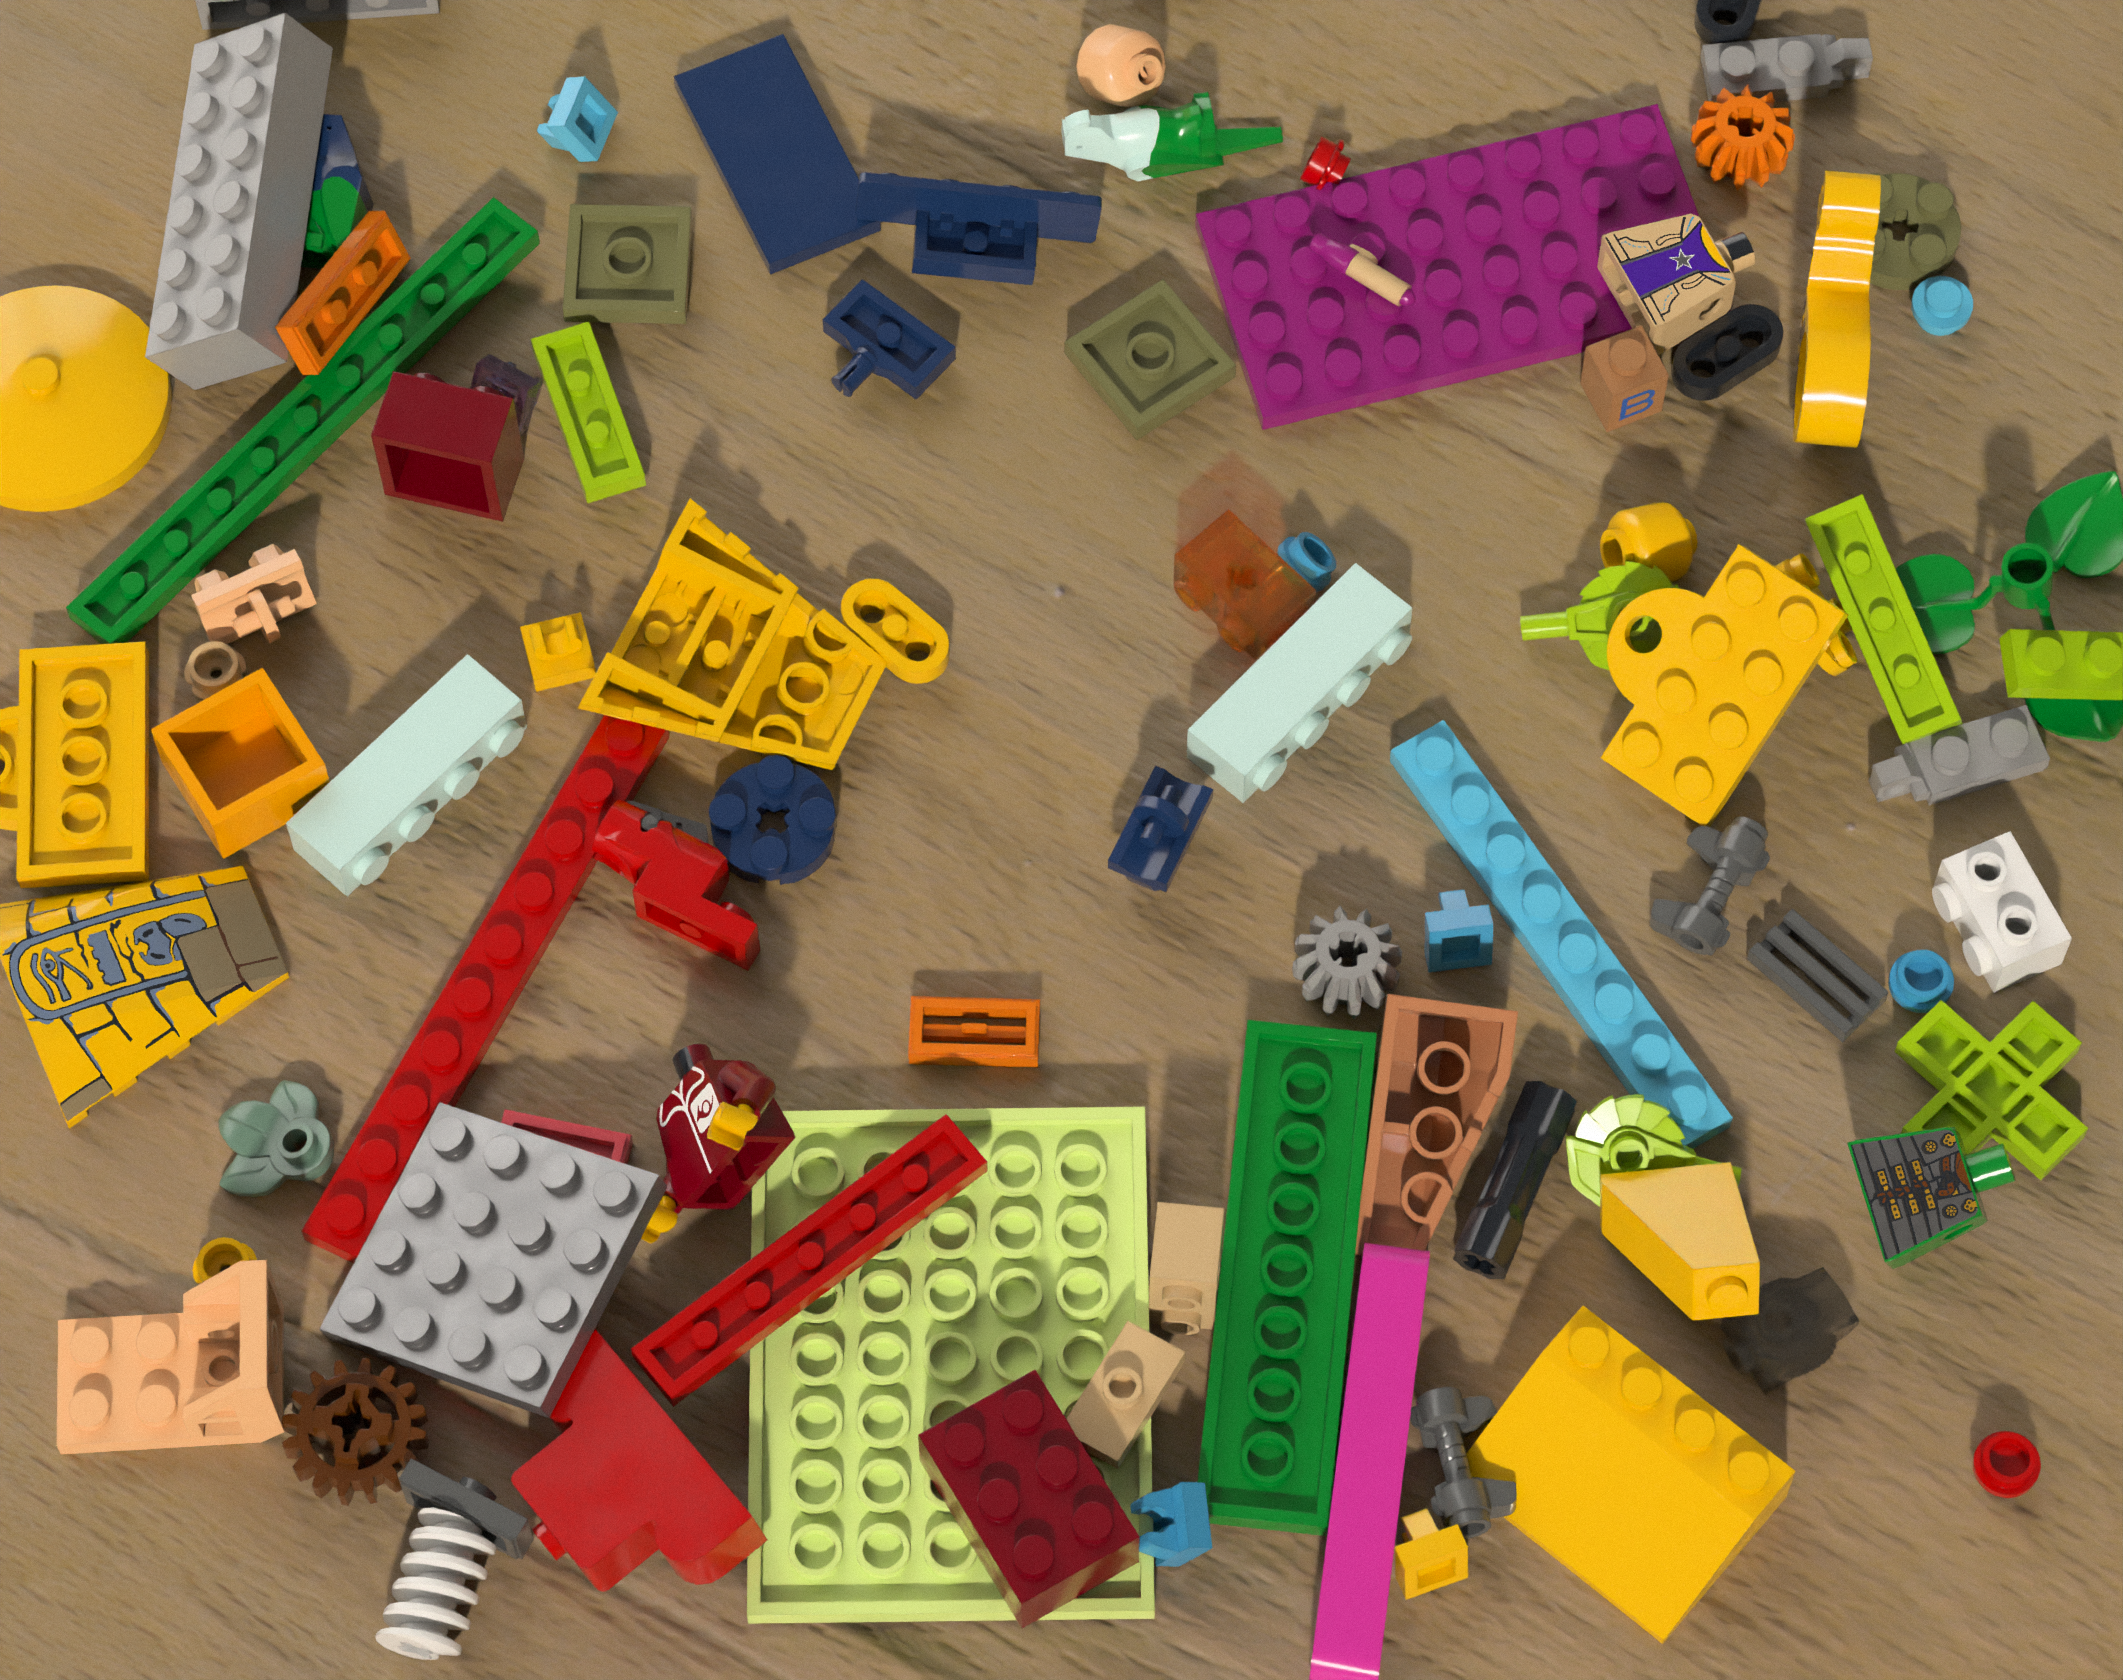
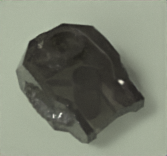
M1821 1267L1799 1278H1778L1759 1286V1314L1724 1317L1720 1328L1727 1337L1723 1341V1346L1734 1368L1741 1375L1750 1372L1763 1393L1767 1394L1790 1380L1814 1371L1822 1364H1825L1831 1358V1355L1834 1354L1838 1341L1858 1326L1859 1319L1843 1291L1824 1267Z

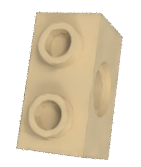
M1157 1202L1149 1280V1324H1159L1163 1330L1180 1335L1196 1334L1200 1329L1214 1330L1222 1256L1224 1208Z

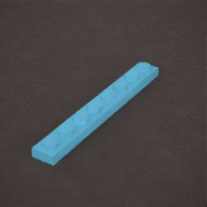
M1442 720L1393 748L1390 753L1391 764L1630 1095L1641 1094L1644 1096V1100L1656 1102L1670 1110L1669 1116L1678 1124L1685 1136V1139H1681L1682 1144L1692 1149L1728 1129L1733 1118L1446 722Z

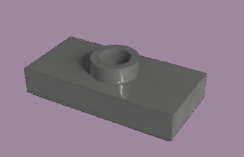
M410 1459L399 1477L408 1504L419 1510L434 1507L463 1516L479 1527L482 1531L481 1536L494 1543L497 1550L516 1560L518 1558L523 1559L534 1540L528 1518L495 1502L497 1498L495 1493L474 1479L462 1477L458 1483L413 1459Z

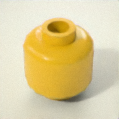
M1652 503L1617 512L1609 521L1607 530L1602 534L1600 552L1605 568L1625 565L1626 560L1644 564L1651 569L1656 565L1673 582L1681 579L1688 572L1693 554L1697 550L1698 540L1693 524L1688 519H1685L1678 509L1669 503Z

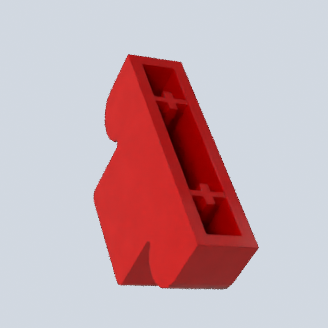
M595 1329L550 1416V1419L561 1435L518 1468L511 1477L514 1487L541 1521L531 1530L556 1561L567 1553L592 1585L601 1592L611 1589L659 1549L675 1573L684 1581L696 1585L713 1583L763 1545L767 1538L752 1515Z

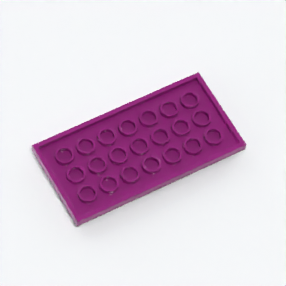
M1654 104L1343 178L1339 184L1327 182L1322 190H1317L1318 185L1196 213L1195 227L1261 428L1265 430L1583 353L1589 345L1631 330V325L1597 268L1602 236L1610 232L1687 214H1694L1696 216H1699L1659 106ZM1321 232L1330 239L1347 245L1354 244L1369 251L1377 258L1378 266L1411 285V290L1416 296L1415 303L1411 306L1401 305L1398 307L1348 275L1341 274L1332 268L1321 256L1309 249L1313 238L1317 233Z

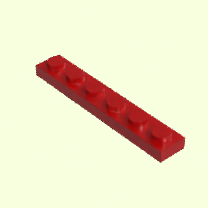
M945 1114L632 1347L633 1359L674 1407L988 1171L987 1160L949 1116Z

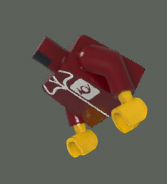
M701 1043L686 1046L674 1055L673 1064L680 1083L658 1108L656 1116L666 1156V1176L663 1181L667 1188L641 1237L644 1241L652 1244L658 1240L660 1233L671 1230L676 1225L677 1215L683 1208L734 1209L796 1138L790 1124L773 1097L776 1091L774 1080L758 1070L749 1061L714 1060L710 1048L706 1044Z

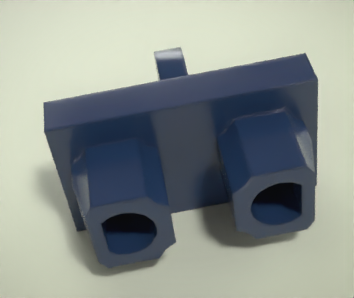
M1155 766L1108 859V869L1123 874L1129 881L1150 890L1167 892L1213 799L1214 789L1204 785L1185 782L1167 770Z

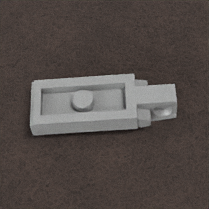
M1830 34L1702 45L1700 55L1708 101L1716 102L1717 95L1723 87L1737 97L1740 96L1741 91L1747 84L1753 93L1752 97L1760 99L1772 92L1775 102L1828 97L1829 90L1842 87L1844 80L1869 78L1873 61L1869 38H1841L1836 41L1835 35Z
M2027 705L1954 726L1900 745L1895 748V757L1873 764V771L1868 781L1877 802L1912 793L1915 802L1927 800L1928 805H1932L2044 771L2048 767L2050 757Z

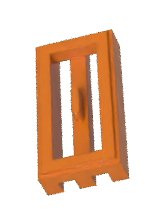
M911 996L909 1064L1038 1068L1040 999ZM923 1017L1026 1020V1027L987 1026L985 1023H963L962 1025L923 1024ZM922 1041L1025 1043V1045L922 1043Z

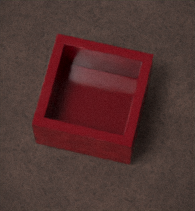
M393 371L371 433L385 495L503 522L524 461L513 398L506 397L498 390L490 387L478 386L470 389L448 384L441 378L428 373L408 375Z

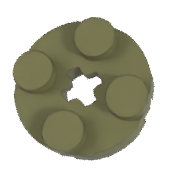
M1871 173L1872 175H1880L1881 195L1870 283L1892 290L1915 289L1921 282L1937 275L1941 270L1942 273L1945 272L1955 258L1961 236V221L1953 205V194L1944 184L1930 182L1918 176L1902 173L1884 175ZM1893 222H1900L1910 227L1913 232L1907 233L1904 241L1892 239V230L1883 227Z

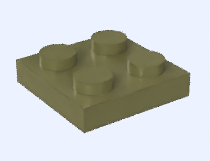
M570 204L563 297L564 321L686 324L693 222L691 206Z
M1164 279L1064 341V354L1136 440L1142 438L1236 377V364Z

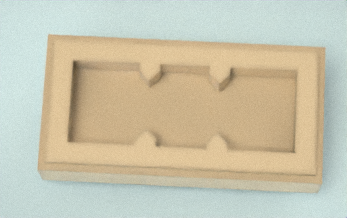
M1127 1321L1067 1417L1068 1423L1087 1453L1119 1469L1186 1361L1185 1351Z

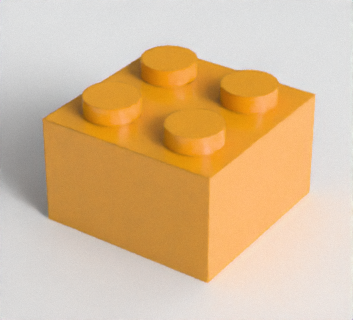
M263 667L151 729L162 764L223 859L284 826L287 821L330 782L325 763Z

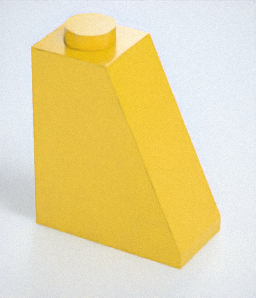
M1731 1162L1600 1175V1228L1602 1234L1691 1320L1759 1314L1760 1261Z

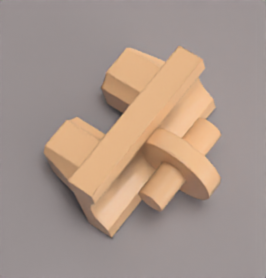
M271 544L253 552L252 557L248 561L251 569L230 578L226 572L215 569L195 579L196 593L192 594L191 597L209 642L218 641L229 644L261 629L264 637L270 644L281 639L276 622L317 604L305 576L303 564L295 549L284 553L277 545Z

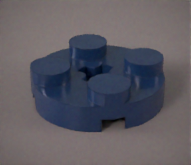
M767 756L759 763L745 766L736 771L720 786L709 806L713 846L718 848L727 858L728 870L745 881L759 884V879L767 881L780 879V885L795 883L818 870L831 854L837 827L833 797L825 783L816 774L803 766L792 764L784 756ZM767 812L784 813L786 815L784 823L787 829L779 833L777 830L770 828L763 833L758 829L762 824L761 816Z

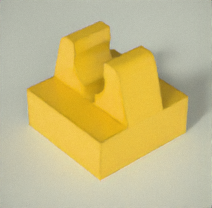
M1427 1508L1401 1517V1522L1406 1532L1402 1533L1403 1544L1395 1546V1575L1405 1600L1468 1578V1546L1458 1524L1439 1531Z

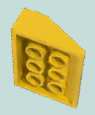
M1582 1306L1543 1350L1466 1453L1472 1477L1516 1483V1509L1511 1515L1504 1516L1507 1521L1662 1644L1784 1501L1796 1472L1585 1306Z

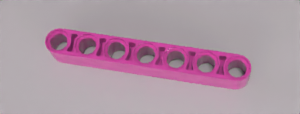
M1364 1243L1309 1680H1378L1430 1251Z

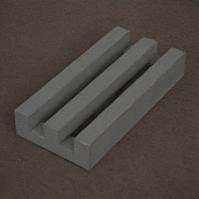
M1791 909L1784 916L1782 923L1778 927L1775 925L1766 933L1765 939L1761 943L1757 942L1749 950L1747 956L1748 961L1842 1043L1886 1001L1888 991L1794 909ZM1789 936H1792L1797 942H1799L1805 949H1807L1812 955H1814L1820 962H1822L1828 969H1830L1835 975H1837L1843 982H1845L1850 988H1852L1865 1001L1863 1002L1859 997H1857L1851 990H1849L1836 977H1834L1821 964H1819L1813 957H1811L1798 944H1796ZM1778 949L1800 968L1810 981L1821 990H1825L1847 1009L1851 1015L1846 1019L1772 953Z

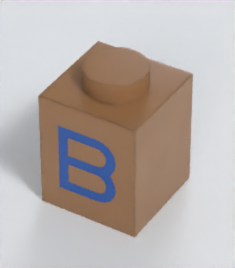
M1641 325L1587 346L1580 384L1606 432H1610L1661 412L1669 374Z

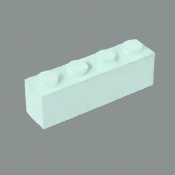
M1355 563L1188 729L1187 758L1242 803L1258 788L1262 791L1270 789L1284 773L1287 767L1286 760L1300 746L1304 749L1313 746L1327 729L1329 724L1328 718L1342 704L1350 707L1359 700L1370 684L1371 678L1369 676L1383 662L1387 665H1392L1404 654L1412 641V636L1410 635L1412 607Z
M467 654L286 822L294 851L347 897L360 884L368 885L372 883L387 867L389 857L406 841L414 842L422 837L432 825L435 814L452 798L458 800L464 797L476 784L480 772L495 757H505L518 746L524 736V730L527 728L522 700Z

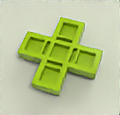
M1940 1000L1898 1041L1895 1053L1939 1091L1902 1128L1901 1134L1955 1127L1961 1135L1967 1154L1979 1151L1993 1138L1999 1144L2003 1143L2006 1150L2037 1178L2042 1180L2084 1139L2088 1127L2043 1089L2078 1053L2082 1042L2034 1001L2026 1006L1989 1042L1947 1004Z

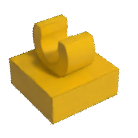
M581 612L520 626L536 692L594 678L596 668Z

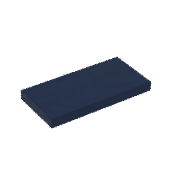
M784 34L674 76L675 89L770 275L881 231L879 221L860 220L855 217L859 178Z

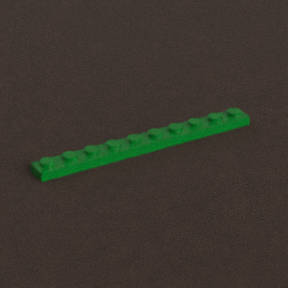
M493 197L351 333L319 375H307L66 607L69 618L100 644L127 643L386 393L393 371L404 374L409 371L540 244L538 230Z

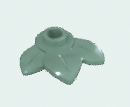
M283 1080L275 1088L269 1103L256 1100L242 1101L230 1107L219 1118L218 1123L221 1136L228 1146L238 1153L219 1182L220 1186L231 1194L247 1197L267 1196L279 1188L287 1179L311 1181L320 1177L328 1170L333 1161L334 1140L329 1129L319 1121V1101L308 1087L300 1083ZM306 1142L301 1150L294 1152L300 1144Z

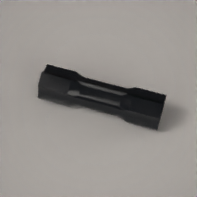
M1542 1081L1525 1082L1508 1122L1506 1137L1478 1203L1472 1207L1454 1249L1453 1260L1464 1269L1478 1273L1488 1279H1505L1522 1239L1524 1224L1550 1162L1559 1151L1575 1113L1574 1108L1577 1101L1565 1090L1552 1087Z

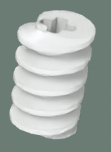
M434 1507L422 1508L418 1512V1519L424 1527L416 1528L409 1538L410 1546L415 1552L407 1553L400 1563L401 1571L406 1577L397 1579L391 1589L393 1597L398 1602L389 1604L383 1612L384 1622L389 1628L380 1629L376 1633L375 1638L384 1648L400 1655L420 1660H436L440 1655H461L463 1648L460 1644L449 1638L447 1633L448 1630H469L470 1620L455 1611L456 1606H474L478 1604L480 1597L464 1586L465 1580L482 1581L487 1579L488 1571L474 1562L473 1557L474 1555H494L497 1547L494 1543L481 1536V1529L463 1516Z

